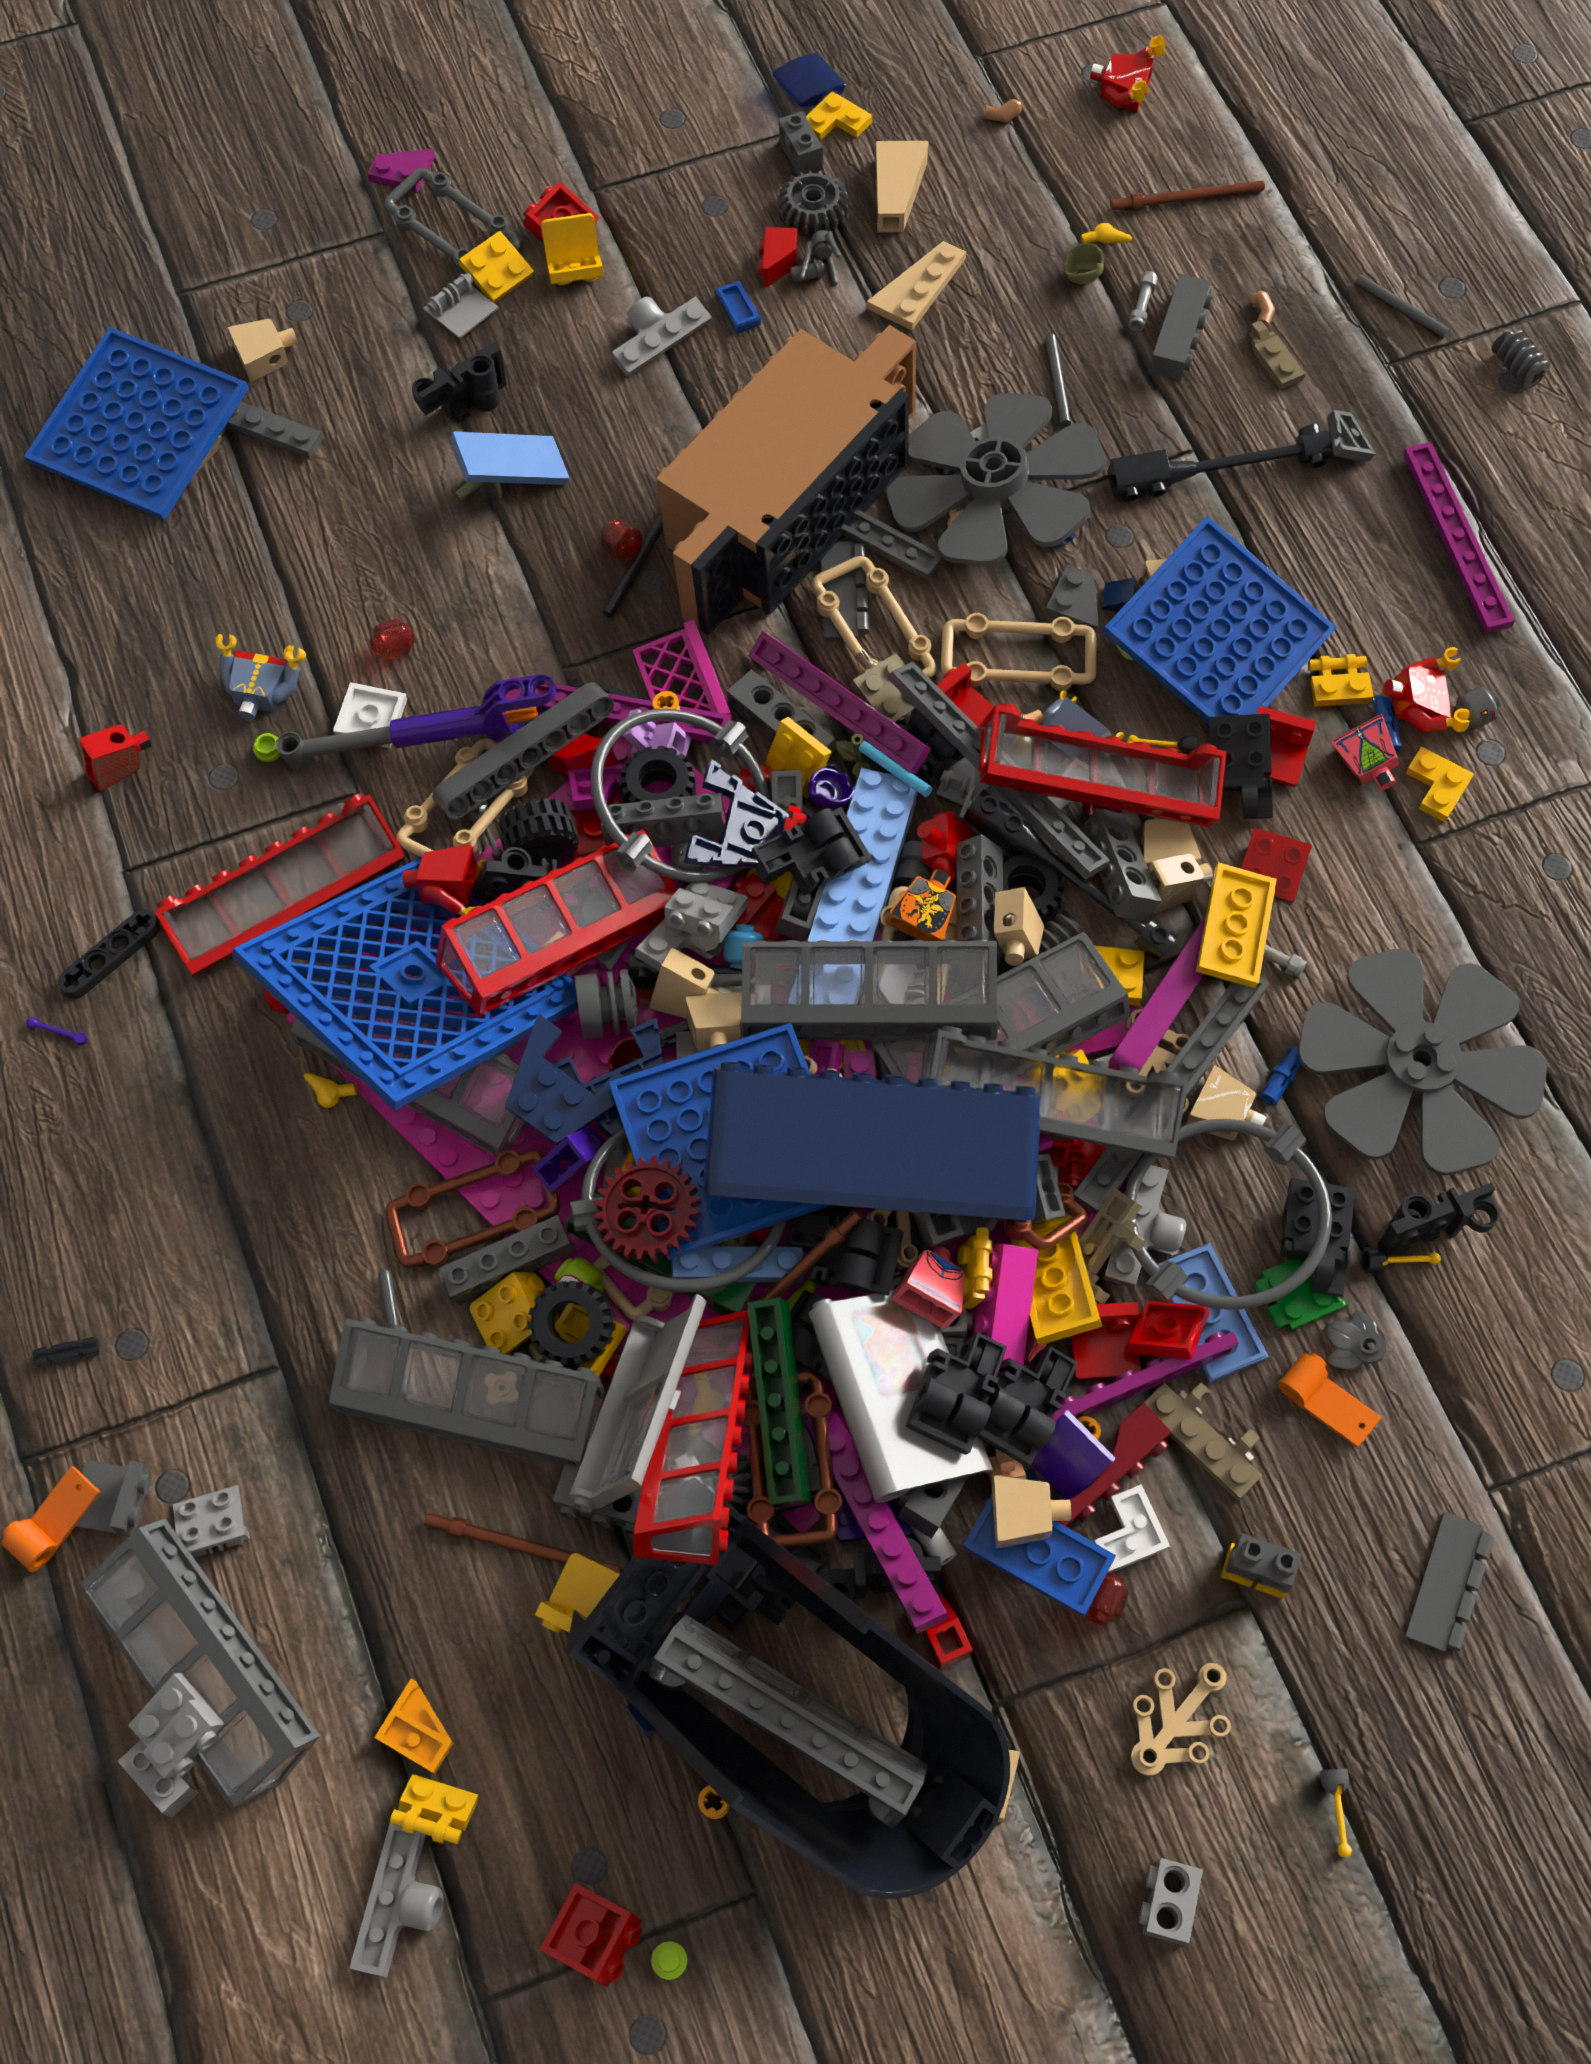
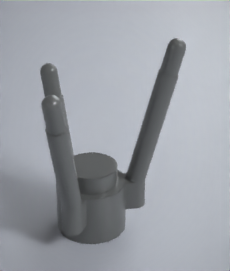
M817 231L812 236V241L806 243L807 250L799 279H804L813 252L819 259H827L833 284L837 285L838 280L832 253L835 254L836 258H840L841 254L833 239L832 231Z

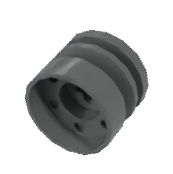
M628 969L620 970L621 984L614 985L612 971L607 972L606 986L601 987L595 973L575 976L583 1040L604 1037L605 1023L611 1022L616 1036L621 1035L619 1021H626L628 1034H631L630 1029L636 1027L638 1018L635 986L628 974Z

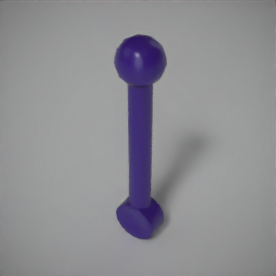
M30 1017L26 1021V1026L30 1029L39 1028L74 1039L78 1045H84L88 1040L83 1032L75 1034L38 1022L35 1017Z

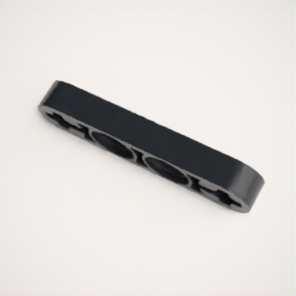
M145 909L136 911L65 969L58 979V985L64 995L71 999L81 998L153 939L160 929L159 922L154 913ZM144 921L149 923L150 926L145 929L143 926L140 927L139 924ZM130 930H132V932L137 935L135 939L129 932ZM121 938L129 940L128 946L123 950H115L113 948L116 940ZM104 958L105 964L102 968L98 970L90 968L92 960ZM85 969L90 977L86 978L81 971ZM71 980L78 981L79 985L74 987L69 985V982Z

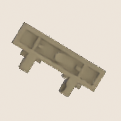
M1116 1188L1113 1189L1079 1240L1094 1298L1099 1304H1105L1110 1295L1095 1285L1099 1279L1096 1274L1115 1246L1120 1248L1123 1242H1126L1140 1252L1147 1242L1133 1232L1137 1226L1133 1220L1142 1206Z
M1163 1383L1144 1403L1170 1429V1437L1239 1501L1263 1476L1250 1464L1254 1456L1249 1452L1258 1443L1257 1441L1260 1437L1250 1429L1237 1443L1231 1438L1226 1441L1200 1417L1203 1412L1198 1407L1211 1393L1206 1386L1200 1383L1189 1395L1184 1390L1177 1395L1170 1387Z

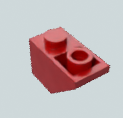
M765 228V238H760L759 255L764 256L763 259H758V275L763 276V287H769L789 273L790 267L796 266L797 228Z
M583 733L547 758L553 771L568 776V770L591 768L596 749L603 738H596ZM611 747L606 757L604 766L616 765L618 762L612 750L613 747Z
M942 1593L938 1597L947 1611L948 1620L922 1632L936 1666L940 1671L970 1658L973 1651L958 1617Z

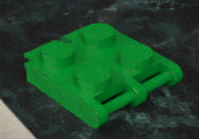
M1293 1258L1263 1271L1260 1275L1261 1279L1253 1285L1255 1290L1259 1293L1277 1286L1293 1275L1305 1260ZM1310 1275L1294 1291L1274 1301L1275 1305L1269 1307L1267 1312L1277 1330L1287 1327L1292 1332L1339 1312L1349 1305L1346 1300H1342L1340 1297L1310 1292Z

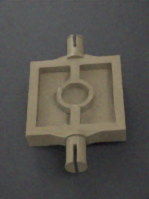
M865 649L859 652L855 657L864 667L865 671L852 680L849 684L860 699L894 723L905 722L906 725L909 724V720L917 708L888 680L891 671L905 665L895 653L884 661L874 663Z

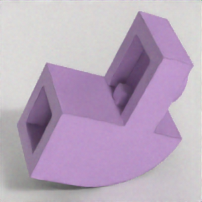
M640 709L630 710L628 717L642 711ZM647 722L628 730L622 735L633 745L631 750L633 755L637 751L641 753L646 752V747L651 746L652 750L658 749V746H664L667 751L673 748L676 749L677 755L682 753L686 756L691 742V737L675 722L660 725Z

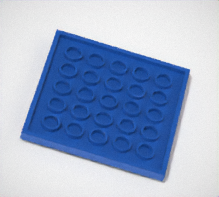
M109 326L24 455V458L28 463L166 520L249 387L246 381Z
M1206 516L1101 632L1210 725L1209 717L1257 714L1259 706L1267 708L1337 627L1209 516Z
M791 1023L609 1082L636 1166H638V1159L641 1156L646 1164L650 1163L652 1156H656L660 1166L667 1158L671 1163V1169L679 1164L683 1170L682 1175L689 1173L692 1178L689 1185L695 1184L698 1188V1192L693 1196L699 1197L702 1204L694 1208L700 1211L702 1217L692 1219L696 1223L698 1230H688L687 1233L691 1238V1242L681 1239L679 1244L682 1251L679 1252L671 1247L668 1260L832 1206L709 1195L704 1192L703 1176L713 1066L721 1067V1062L726 1061L740 1063V1068L754 1069L755 1064L774 1066L773 1071L787 1072V1067H799L807 1069L806 1074H810ZM668 1189L663 1191L659 1196V1200L670 1199L673 1196L674 1190ZM676 1209L666 1212L668 1214H675ZM668 1221L657 1223L659 1232L665 1231L669 1226Z

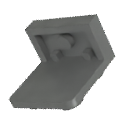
M97 1461L86 1462L82 1474L101 1491V1494L75 1527L130 1537L141 1520V1507L144 1497L151 1486L152 1473L143 1463L129 1461L127 1467Z

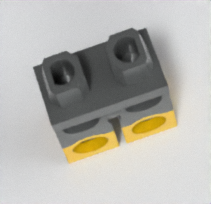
M1241 1533L1236 1543H1231L1229 1546L1221 1578L1247 1587H1251L1256 1580L1254 1589L1284 1599L1290 1588L1293 1587L1302 1554Z

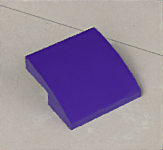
M1067 1410L1055 1421V1430L1050 1440L1042 1449L1037 1451L1031 1464L1065 1500H1069L1081 1493L1116 1459Z

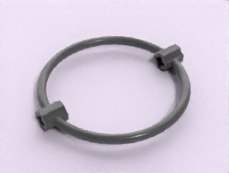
M678 709L645 710L617 723L607 732L597 747L592 761L590 776L591 794L597 814L608 834L620 847L613 855L617 865L624 871L629 870L632 872L639 865H642L657 874L674 880L698 883L721 880L744 869L741 867L721 866L709 870H687L667 865L649 856V853L653 850L650 839L643 833L639 834L634 831L627 838L614 821L603 791V768L611 747L628 730L647 722L678 721L699 727L714 735L715 737L710 743L713 746V751L718 756L730 759L736 753L750 772L757 792L771 801L770 791L764 774L753 755L743 744L748 738L746 727L739 721L734 722L731 720L722 727L701 715Z
M1210 1119L1180 1127L1178 1142L1202 1133L1220 1131L1239 1132L1267 1141L1268 1143L1265 1145L1264 1151L1277 1164L1287 1166L1293 1159L1300 1166L1312 1185L1319 1213L1316 1239L1313 1248L1301 1267L1282 1283L1263 1292L1245 1296H1216L1185 1286L1184 1284L1188 1281V1276L1176 1263L1166 1260L1159 1267L1145 1246H1143L1140 1252L1131 1247L1137 1260L1151 1276L1146 1282L1145 1287L1154 1298L1168 1304L1176 1295L1194 1304L1214 1309L1241 1310L1255 1308L1274 1302L1291 1293L1313 1273L1319 1265L1329 1242L1332 1212L1328 1191L1323 1178L1310 1158L1301 1150L1306 1144L1307 1139L1298 1128L1284 1123L1276 1132L1265 1126L1243 1120ZM1172 1131L1169 1133V1141L1171 1140ZM1142 1155L1127 1182L1124 1193L1127 1197L1136 1202L1142 1179L1148 1168L1159 1156ZM1136 1226L1133 1232L1140 1236L1138 1226Z
M623 1127L611 1135L593 1156L583 1179L581 1201L570 1202L575 1232L587 1230L597 1250L615 1269L638 1283L671 1292L692 1293L721 1288L744 1278L759 1267L773 1252L780 1241L787 1222L784 1221L772 1225L762 1245L747 1260L726 1272L698 1279L667 1278L644 1271L631 1264L620 1254H616L611 1245L607 1246L603 1240L605 1236L597 1230V1227L603 1222H597L594 1218V1214L602 1211L596 1208L594 1201L603 1200V1197L594 1198L596 1181L608 1157L618 1146L627 1140Z

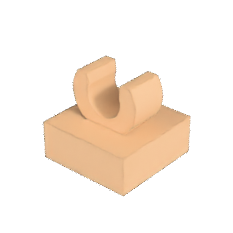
M995 1449L996 1456L989 1457L994 1470L992 1473H989L991 1483L994 1476L1026 1479L1021 1463Z

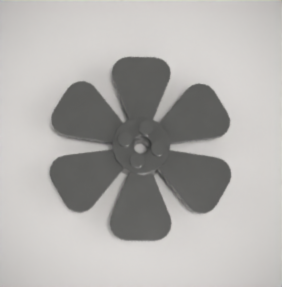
M999 393L992 396L984 407L989 437L979 441H975L963 419L952 411L938 412L909 435V459L911 461L960 472L961 475L904 476L894 480L887 489V497L897 526L907 532L921 531L949 513L950 510L969 500L971 503L939 538L938 550L941 557L946 561L989 566L1000 562L1007 554L1008 545L1001 509L1011 506L1031 540L1042 547H1052L1060 544L1084 524L1091 513L1089 500L1084 495L1031 483L1030 480L1093 478L1099 475L1105 468V453L1095 430L1091 426L1082 423L1071 424L1028 453H1025V447L1052 417V406L1049 400L1042 396L1018 393Z
M1401 948L1356 960L1348 970L1347 981L1349 987L1394 1034L1390 1038L1330 1002L1314 1004L1307 1010L1303 1020L1298 1047V1058L1305 1069L1314 1074L1326 1075L1379 1068L1381 1074L1377 1078L1331 1098L1324 1108L1323 1118L1325 1125L1359 1155L1367 1159H1381L1390 1154L1396 1144L1409 1102L1421 1104L1422 1161L1429 1170L1443 1176L1453 1175L1482 1167L1492 1162L1498 1154L1500 1147L1497 1135L1457 1094L1451 1085L1453 1082L1514 1118L1525 1119L1533 1116L1539 1110L1543 1101L1547 1066L1543 1055L1537 1049L1528 1045H1516L1461 1052L1460 1045L1512 1022L1519 1011L1517 996L1484 968L1476 964H1461L1454 968L1449 975L1434 1021L1430 1023L1423 1021V967L1417 955Z

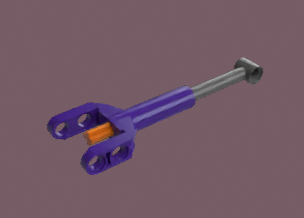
M545 674L496 681L485 691L480 706L393 719L390 725L386 727L302 740L295 732H286L276 740V749L288 767L299 769L308 763L310 756L391 743L397 749L484 734L500 743L538 717L536 706L546 705L556 695V687L553 679ZM543 684L550 686L546 694H535L538 686ZM518 689L521 691V694L516 699H506V694L510 690Z

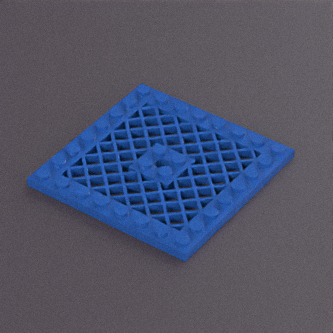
M421 857L233 948V958L394 1111L530 1036L539 1014L553 1023L578 1009L576 984L566 973L533 989L532 993H525L509 1001L508 1006L502 1005L484 1014L485 1019L467 1017V1013H476L465 999L446 998L447 994L461 995L436 966L438 950L430 949V945H439L440 938L439 934H432V930L441 931V926L448 921L434 919V916L457 919L461 915L457 914L455 916L437 904L414 901L415 898L421 899L418 887H404L403 871L419 869ZM471 895L469 905H464V907L484 906L486 903L481 899H472ZM391 910L408 912V915L391 913ZM412 913L427 914L430 917L412 916ZM501 921L471 935V939L468 938L465 950H470L467 956L472 965L490 968L489 972L476 970L480 978L493 974L494 969L501 970L521 959ZM367 922L384 924V927L371 926L366 924ZM388 926H403L406 927V930L388 928ZM410 928L426 929L428 933L410 931ZM515 929L529 954L539 951L537 947ZM342 934L356 935L360 937L359 939L342 937ZM364 937L382 939V941H368L364 940ZM386 940L404 942V945L386 943ZM318 946L335 948V951L317 950ZM340 949L357 951V955L340 953ZM474 951L491 953V957L475 955ZM362 952L375 953L380 955L379 958L363 956ZM292 959L308 960L310 962L309 964L292 962ZM456 959L455 961L451 962L452 964H459V965H460L458 959ZM315 961L331 963L332 967L315 965ZM450 963L446 966L458 980L466 981V985H462L472 996L473 987L463 968L450 967ZM337 964L354 966L355 969L349 970L337 968ZM360 967L368 968V972L359 971ZM409 974V975H412V976H420V977H418V978H410V977H408V976H406V975ZM312 977L330 979L329 983L312 981ZM335 980L352 982V986L334 984ZM357 983L375 985V988L357 987ZM332 996L347 997L350 1000L349 1002L332 1000ZM355 999L371 1000L373 1002L372 1005L355 1003L354 1001ZM377 1001L394 1003L395 1008L378 1006ZM422 1007L440 1009V1013L422 1011ZM445 1010L463 1013L462 1016L445 1014ZM352 1014L369 1016L370 1021L352 1019ZM375 1017L392 1019L393 1024L375 1022ZM398 1020L416 1022V1025H399L397 1022ZM420 1023L438 1025V1029L420 1027ZM443 1026L461 1028V1031L443 1030ZM372 1035H389L391 1038L390 1040L372 1038ZM395 1037L413 1038L414 1040L413 1043L395 1041ZM418 1039L436 1041V1046L418 1044ZM393 1053L408 1054L412 1056L411 1059L395 1058L393 1057Z

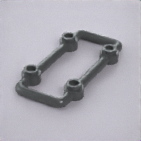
M425 168L416 169L384 199V208L395 217L396 226L399 229L405 231L412 229L453 259L454 267L460 273L465 274L466 272L458 264L459 259L470 251L466 248L457 250L416 220L415 211L409 206L402 205L398 207L395 205L421 179L430 184L433 195L449 197L489 226L491 236L501 231L517 251L521 247V238L510 229L507 218L503 215L491 216L454 189L450 178L443 172L434 174Z

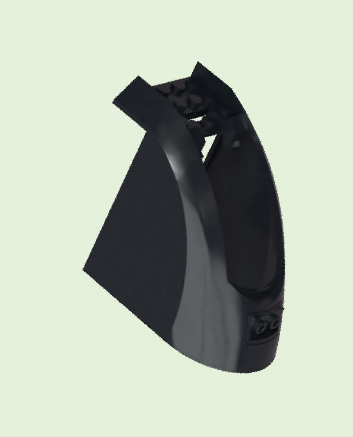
M697 1480L663 1494L661 1497L672 1507L660 1522L711 1513L714 1510L716 1495ZM726 1502L724 1507H730L728 1528L722 1530H729L726 1552L720 1551L718 1566L633 1557L587 1618L574 1609L566 1653L615 1686L731 1808L853 1890L869 1897L880 1899L906 1898L928 1891L962 1869L976 1855L995 1827L1008 1792L1010 1753L1004 1732L993 1714L895 1634ZM709 1526L652 1536L653 1550L703 1556L711 1555L712 1528ZM759 1573L794 1597L798 1603L905 1687L908 1719L900 1748L928 1764L923 1785L906 1816L893 1829L871 1814L868 1807L869 1796L863 1792H859L846 1799L821 1803L768 1757L682 1688H669L649 1677L653 1660L672 1628L685 1615L705 1625L728 1593L753 1612L764 1598L763 1592L757 1587L755 1578ZM702 1574L707 1577L703 1584L697 1585L692 1590L691 1600L682 1612L676 1613L671 1618L669 1629L666 1633L661 1630Z

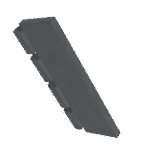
M854 541L837 542L821 559V572L854 557H866L865 544H854ZM862 567L823 584L826 591L834 592L840 600L839 612L856 639L858 635L869 633L867 575ZM823 616L824 641L842 640L843 638L831 619Z
M1444 1511L1405 1638L1443 1653L1446 1652L1447 1648L1461 1651L1467 1627L1456 1623L1455 1619L1469 1623L1477 1596L1464 1590L1468 1588L1473 1591H1479L1486 1569V1564L1475 1560L1474 1557L1488 1560L1495 1539L1492 1534L1483 1531V1525Z

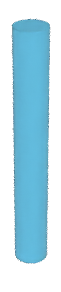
M866 741L862 742L859 746L861 753L925 797L931 794L933 788L874 746Z

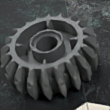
M809 170L808 174H803L799 171L797 177L790 176L789 182H784L778 195V210L782 221L786 222L788 228H797V233L801 230L804 231L806 236L809 232L829 231V228L836 230L838 224L843 223L844 216L848 212L849 198L845 185L840 184L839 178L832 179L831 173L823 175L821 170L818 173H812Z

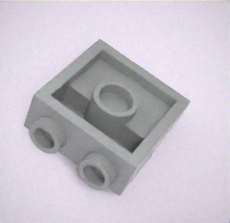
M691 882L685 890L679 888L665 905V925L721 943L748 907V896L706 882Z
M174 1673L128 1726L147 1747L142 1753L165 1779L175 1776L179 1778L186 1774L193 1767V1759L197 1754L208 1749L216 1741V1733L224 1723L183 1674Z

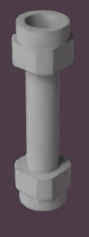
M1146 271L1141 276L1139 298L1136 308L1131 312L1128 324L1129 328L1133 331H1142L1147 320V305L1150 294L1155 291L1158 279L1157 275L1151 271Z
M1265 945L1264 958L1286 968L1285 973L1298 978L1301 976L1307 961L1296 954L1290 957Z

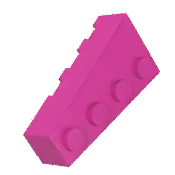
M992 1243V1253L989 1255L992 1281L989 1283V1293L985 1294V1299L972 1309V1336L978 1332L1007 1346L1003 1360L1011 1358L1023 1366L1038 1249Z

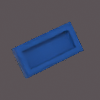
M740 281L715 289V296L736 333L761 325V318Z

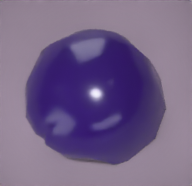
M822 768L814 772L808 783V794L811 801L822 810L831 809L833 811L840 807H845L855 792V786H850L847 774L838 773L830 768Z

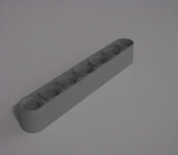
M591 682L583 685L441 782L433 791V801L449 818L459 819L607 718L614 709V700L596 683Z

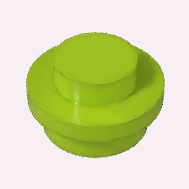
M270 733L258 736L253 746L255 756L264 762L278 759L281 756L276 749L278 737Z
M672 1941L663 1942L658 1945L651 1958L654 1972L665 1980H673L680 1977L684 1973L688 1962L684 1948Z

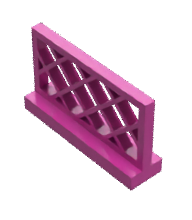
M694 619L683 623L685 629L632 650L651 701L656 696L655 693L669 691L673 681L677 680L686 683L681 694H676L679 706L686 703L694 706V709L731 715ZM684 640L685 647L680 655L669 651L673 643ZM651 652L659 654L654 665L643 662L641 656ZM665 656L677 660L671 672L660 668ZM683 663L694 666L689 678L678 674ZM656 674L668 677L663 688L651 684ZM692 686L703 689L699 701L687 698Z

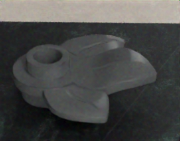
M1355 1311L1350 1322L1334 1321L1324 1327L1327 1338L1336 1347L1327 1359V1364L1334 1368L1354 1370L1363 1362L1374 1364L1381 1361L1386 1355V1341L1377 1333L1376 1322L1366 1313ZM1374 1343L1376 1347L1373 1350H1366L1364 1345Z

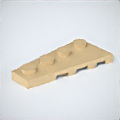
M944 241L870 298L867 301L866 309L913 330L964 262L966 251Z

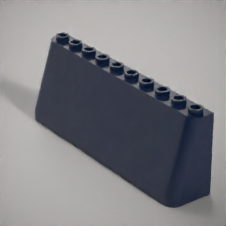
M726 1061L721 1062V1067L713 1066L703 1187L706 1194L723 1197L1014 1220L1035 1219L1042 1095L1035 1093L1036 1088L1016 1086V1091L1003 1090V1085L984 1083L983 1088L970 1087V1082L951 1081V1086L938 1085V1080L931 1078H918V1083L905 1082V1077L886 1075L885 1080L872 1079V1074L860 1072L853 1073L852 1077H840V1072L834 1070H820V1075L806 1074L807 1069L799 1067H787V1072L773 1071L774 1066L755 1064L754 1069L740 1068V1063Z

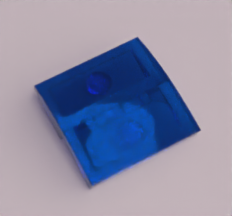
M818 53L808 54L789 61L777 68L772 75L800 107L818 105L822 101L823 96L829 95L832 91L836 94L843 93L846 85Z

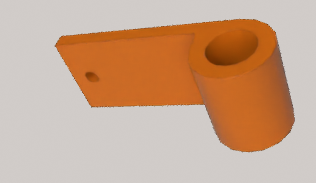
M1302 1353L1277 1383L1279 1389L1294 1403L1353 1446L1359 1448L1381 1421L1382 1417L1328 1379V1372L1325 1368L1327 1365L1320 1356L1314 1353L1310 1355Z
M71 1466L31 1519L20 1522L14 1521L5 1528L2 1534V1546L29 1572L37 1571L51 1559L101 1494V1491L77 1468Z

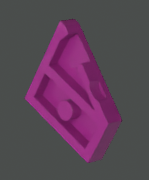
M434 149L376 155L367 173L368 180L396 188L416 169L425 168L429 170L435 158ZM421 179L409 191L417 193L424 179Z
M624 764L609 765L603 768V791L606 803H608L620 785L622 767H625ZM591 768L568 770L574 811L595 810L590 785Z

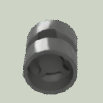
M906 842L903 845L899 859L900 865L896 870L893 881L895 888L901 886L909 887L917 876H921L929 881L933 874V871L923 862L922 842Z

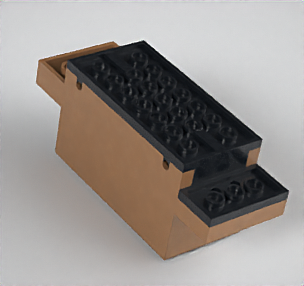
M889 325L882 333H878L871 345L865 351H861L853 361L800 329L793 337H789L786 340L783 348L776 355H772L758 373L751 376L748 384L740 392H736L732 396L730 403L722 411H718L704 429L697 432L694 440L686 448L678 452L674 461L659 472L656 482L666 546L673 550L680 607L684 620L688 622L694 619L697 628L709 636L743 598L751 601L771 615L844 536L845 531L841 529L843 524L851 527L858 519V516L854 513L857 510L865 513L909 465V420L916 413V341Z

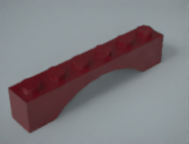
M1145 1403L1140 1405L1119 1424L1112 1452L1116 1459L1088 1488L1069 1499L1071 1503V1521H1057L1058 1523L1069 1528L1078 1519L1082 1523L1085 1522L1097 1510L1094 1505L1102 1498L1106 1501L1110 1500L1111 1496H1114L1121 1489L1118 1484L1125 1477L1128 1476L1131 1480L1135 1478L1145 1468L1142 1462L1150 1455L1157 1458L1169 1447L1166 1441L1171 1434L1170 1429Z

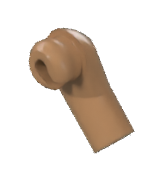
M1011 99L1000 108L987 106L984 119L1008 123L1021 113L1022 105L1018 100Z
M1260 290L1258 293L1251 295L1250 303H1253L1252 306L1254 308H1260V314L1256 322L1261 320L1268 328L1274 315L1275 307L1268 293Z

